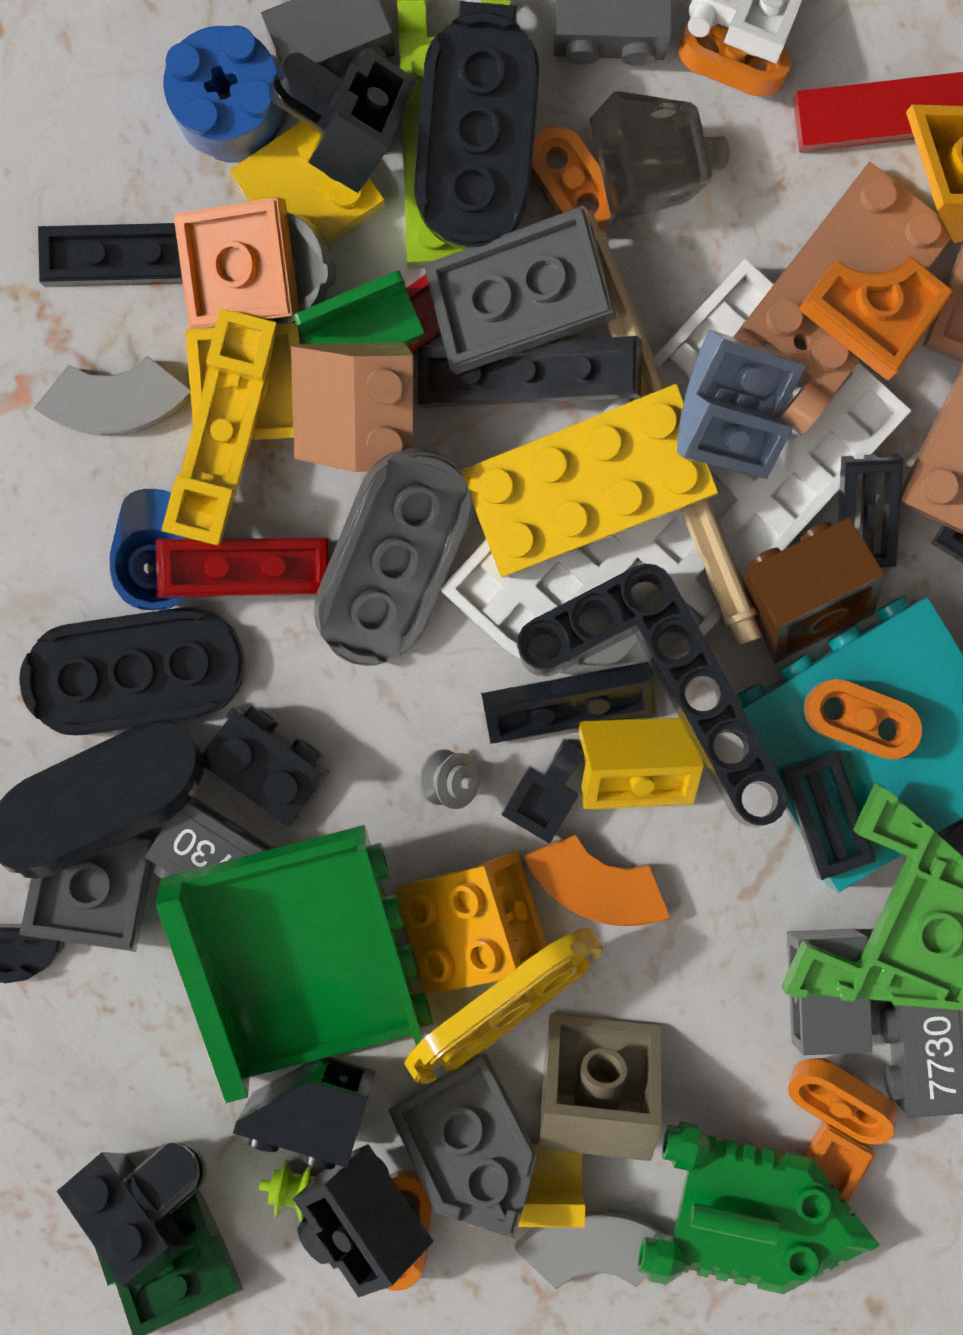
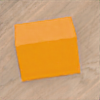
M911 105L906 113L933 199L953 243L956 244L963 241V106Z

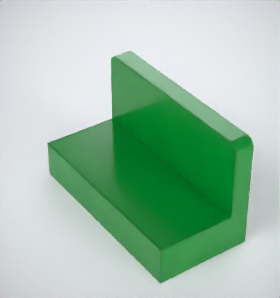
M400 270L391 272L293 315L305 344L405 342L409 346L425 339L424 331L406 292L405 281Z

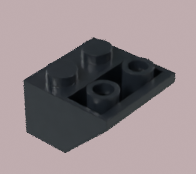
M332 1057L310 1061L254 1091L235 1123L233 1134L246 1137L245 1143L261 1151L277 1152L279 1148L302 1154L301 1159L305 1163L317 1168L334 1169L335 1165L347 1168L376 1071Z

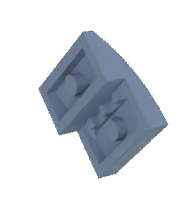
M709 329L694 365L686 391L679 425L677 453L683 458L768 479L793 430V427L780 419L806 365L793 356Z

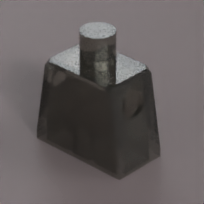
M614 91L589 119L612 220H622L690 201L711 182L712 170H723L729 160L730 150L727 139L723 135L704 136L698 108L692 102Z

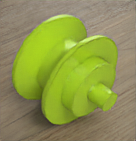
M285 1159L282 1170L274 1169L271 1180L261 1179L259 1191L269 1192L268 1204L275 1205L274 1218H277L284 1207L296 1209L298 1220L302 1222L304 1215L293 1198L317 1177L312 1176L313 1166L309 1165L303 1174L291 1172L289 1160Z

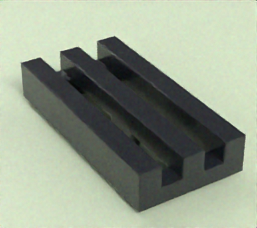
M890 453L883 458H878L875 454L864 455V459H855L853 456H841L838 523L850 517L855 525L857 474L863 473L860 535L880 568L896 567L903 458L898 453ZM877 472H885L881 554H873Z
M833 750L817 758H810L801 761L799 764L780 769L818 879L824 880L876 862L869 839L859 836L853 830L860 812L838 751ZM828 768L857 851L856 855L850 857L846 851L819 770ZM804 775L807 777L836 861L830 864L828 863L799 777Z

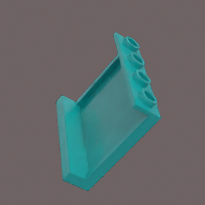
M902 595L875 611L879 620L862 631L857 624L842 630L827 640L831 650L812 660L809 653H806L779 669L783 679L765 690L761 683L758 682L735 695L783 784L781 768L801 763V761L817 758L835 750L839 752L860 814L874 783H878L894 794L936 833L963 818V654L928 597L909 602L907 597ZM841 679L903 702L913 708L922 724L921 740L912 753L900 759H885L871 755L815 732L805 718L804 703L806 696L815 685L825 680ZM834 697L829 698L824 704L825 715L833 720L841 714L842 706L839 700ZM888 718L881 721L878 727V733L883 740H889L895 734V725ZM828 768L821 769L819 773L848 856L856 855L857 851ZM806 775L801 776L799 779L828 863L836 862ZM787 792L788 799L785 810L802 836ZM869 840L876 862L824 879L823 881L826 886L840 893L901 856L902 853Z

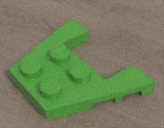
M874 783L853 830L859 836L907 855L905 863L860 959L852 961L802 940L781 987L785 994L792 997L807 998V995L840 997L842 1001L855 1002L856 999L891 1001L893 1005L963 1011V856L888 789L878 783Z

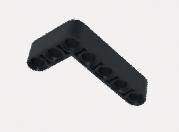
M645 563L635 566L532 619L522 627L517 641L521 662L529 672L536 676L544 677L555 675L635 634L730 813L737 822L747 827L757 828L774 823L783 815L788 799L785 786L674 581L665 569L656 564ZM651 582L661 590L663 598L656 606L642 607L632 599L631 589L638 583ZM591 608H600L607 612L612 624L604 633L590 634L584 631L579 624V618L582 613ZM667 632L682 634L688 640L689 653L679 659L668 658L659 650V637ZM541 634L555 637L561 646L557 656L548 661H538L528 653V645L531 640ZM695 682H704L710 685L715 690L717 696L715 707L707 711L694 709L687 702L685 696L686 688ZM732 733L740 738L744 745V756L740 762L734 764L725 763L717 757L713 748L717 735ZM758 784L770 792L772 807L765 816H754L744 808L742 794L748 785Z

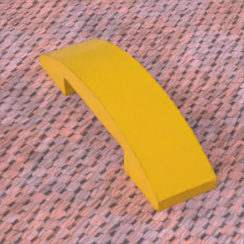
M220 308L206 359L208 370L181 473L180 476L176 475L162 532L216 546L220 545L254 433L275 340L276 322Z

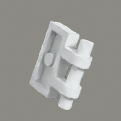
M692 0L689 6L690 20L688 22V30L696 37H704L709 33L711 27L719 23L729 27L723 43L743 50L749 55L758 56L776 64L802 0Z

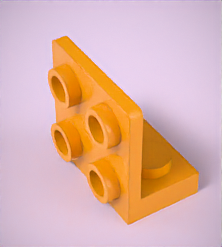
M518 850L498 854L472 868L405 883L395 888V894L400 904L403 921L415 955L425 992L428 994L500 981L537 952L548 946Z

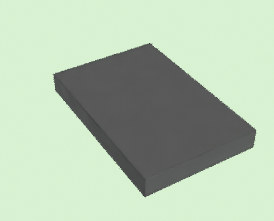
M584 205L502 235V237L500 236V238L493 240L487 245L467 248L424 264L449 367L456 375L617 319L590 216Z

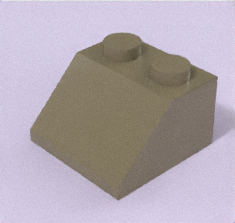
M550 1013L540 1097L538 1149L651 1161L662 1127L661 1025Z

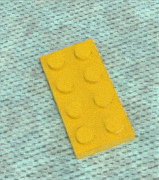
M677 384L460 470L465 477L468 490L471 492L472 503L501 578L718 495L708 465L683 458L677 453L678 432L684 404Z

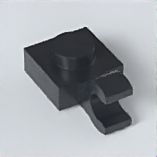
M563 739L545 773L529 765L501 815L550 844L579 796L576 791L565 784L584 754L583 749Z

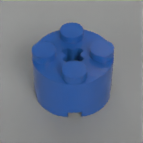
M240 25L211 26L190 34L180 43L173 45L169 49L165 59L164 94L169 109L189 144L198 151L200 150L205 154L213 156L216 160L236 163L242 162L274 140V136L282 122L284 123L286 111L275 105L269 94L270 83L278 71L270 52L260 40L253 36L250 30ZM230 92L231 96L229 98L221 99L222 94Z

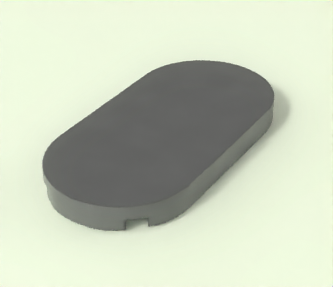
M420 447L404 448L402 451L390 453L372 466L360 485L319 586L314 604L315 621L321 636L332 651L347 662L363 666H375L388 662L387 658L393 657L398 653L402 655L411 649L425 630L441 592L440 588L445 583L468 529L473 510L471 492L468 490L465 477L459 468L441 453Z

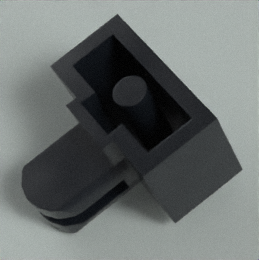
M368 47L357 66L350 63L342 78H339L302 53L296 52L289 54L283 60L279 67V72L270 83L269 94L275 105L320 133L308 163L324 172L329 178L359 193L389 148L417 79Z
M181 1143L163 1144L137 1168L124 1153L101 1152L56 1192L122 1287L146 1284L190 1245L171 1218V1215L202 1186L207 1176L206 1164L202 1155L194 1147Z
M369 1144L352 1151L347 1168L335 1165L334 1169H324L293 1198L304 1215L302 1222L297 1228L298 1236L304 1249L318 1263L322 1265L329 1263L333 1269L339 1268L358 1298L393 1286L434 1242L423 1226L418 1212L409 1205L389 1175L387 1166L374 1153Z

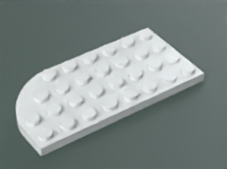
M744 259L654 356L665 387L677 384L683 402L694 365L709 329L733 337L774 285L748 260ZM794 338L795 347L799 350H806V345L797 338ZM859 362L809 430L803 436L794 429L792 430L768 479L707 464L718 495L711 497L710 500L743 583L745 569L750 567V562L757 555L775 547L780 548L781 551L784 550L840 489L841 456H853L855 459H864V455H871L912 411ZM798 381L786 407L804 385L801 381ZM615 399L604 412L637 399ZM681 509L505 578L500 577L488 542L485 540L440 588V591L501 648L518 659H521L517 648L518 635L522 627L529 621L615 576L645 563L656 564L665 569L671 576L703 637L723 616ZM651 582L638 583L630 591L634 602L642 607L656 606L663 598L661 590ZM600 608L588 609L579 618L580 626L590 634L604 633L612 624L610 616ZM678 632L664 633L658 639L659 650L668 658H674L690 648L688 640ZM541 634L531 640L528 645V653L538 661H548L557 656L561 646L555 637ZM633 634L559 673L580 675L649 662L650 667L652 665L636 635Z

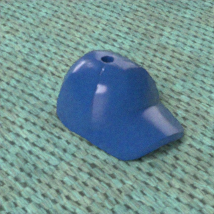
M161 489L136 490L125 497L121 504L109 555L110 576L115 591L125 603L141 610H166L179 605L185 599L158 598L155 541L157 539H189L161 531L171 492ZM145 564H151L153 566L152 573H146L144 571Z

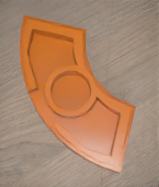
M575 833L523 854L529 869L547 893L564 907L584 918L616 926H641L670 918L648 864L627 868L605 864L585 850Z

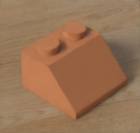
M405 342L291 344L295 459L353 472H368L384 456L402 451L404 448L413 447V355Z

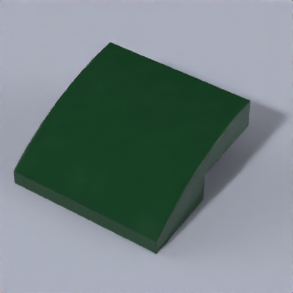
M199 1189L171 1215V1218L190 1245L146 1284L122 1287L96 1250L107 1286L116 1285L132 1335H150L243 1290L227 1246Z

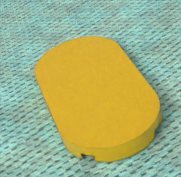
M582 928L557 939L537 952L438 1026L412 1049L406 1057L404 1065L415 1082L428 1084L436 1081L433 1070L444 1066L447 1072L452 1069L455 1071L481 1054L578 981L591 966L587 957L591 954L594 959L600 958L603 953V945L590 928Z

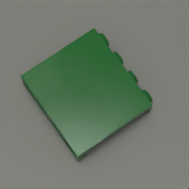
M365 825L161 878L156 908L225 1103L248 1098L250 1077L413 1035L415 1045H417L425 1038L424 1028L433 1026L426 993L415 994L411 979L419 977L412 946L410 943L401 946L396 931L397 929L404 928L403 916L397 895L386 896L381 879L389 877L388 865L382 844L371 845Z

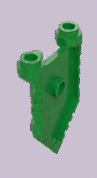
M680 1121L678 1126L668 1124L663 1139L662 1159L672 1161L673 1168L686 1170L687 1172L673 1236L656 1233L654 1238L644 1236L638 1256V1272L647 1274L649 1281L667 1285L681 1276L683 1272L688 1273L689 1270L697 1271L698 1276L708 1278L709 1274L716 1276V1280L727 1282L728 1278L734 1279V1284L745 1286L747 1283L757 1285V1289L785 1294L807 1283L813 1276L816 1278L824 1274L823 1270L827 1268L832 1270L839 1266L838 1262L842 1260L847 1262L864 1252L874 1250L880 1246L855 1213H849L851 1207L845 1199L839 1200L841 1194L834 1186H828L830 1180L813 1158L787 1152L785 1155L776 1154L773 1149L764 1147L762 1150H758L755 1145L746 1143L740 1146L737 1145V1141L728 1139L725 1142L717 1141V1137L706 1135L694 1123Z

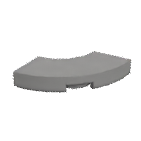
M147 356L131 370L113 376L88 375L68 365L34 409L50 420L78 432L91 435L120 434L135 430L138 432L161 423L181 409L191 399L189 388Z
M610 1210V1212H585V1228L534 1227L515 1243V1251L556 1290L576 1276L594 1272L619 1276L634 1287H637L648 1276L638 1272V1256L643 1237L654 1238L656 1233H665L653 1224L624 1212Z

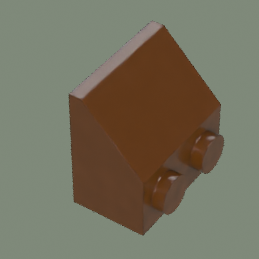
M850 517L835 525H832L831 522L820 523L809 529L801 537L800 542L782 551L780 548L775 547L760 553L750 562V567L745 569L744 586L753 607L757 611V614L754 615L768 652L775 664L874 615L885 574Z

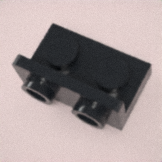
M251 704L247 711L241 707H232L226 715L227 721L202 754L204 767L289 827L330 772L320 765L325 756L299 737L291 744L277 734L274 730L279 723L257 706Z

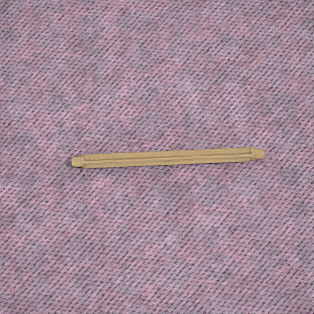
M588 211L617 319L606 322L611 336H638L642 340V398L666 387L608 244L606 232L604 230L600 231L593 211ZM710 498L682 508L681 512L698 555L703 561L707 572L706 575L722 612L725 626L730 625L738 646L762 637L754 618L757 611L751 603L737 565L733 561L728 542Z

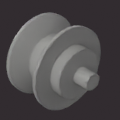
M439 749L431 753L424 761L420 770L419 786L423 797L428 802L435 805H444L450 809H461L467 806L478 792L480 770L472 756L465 753H455L447 749Z

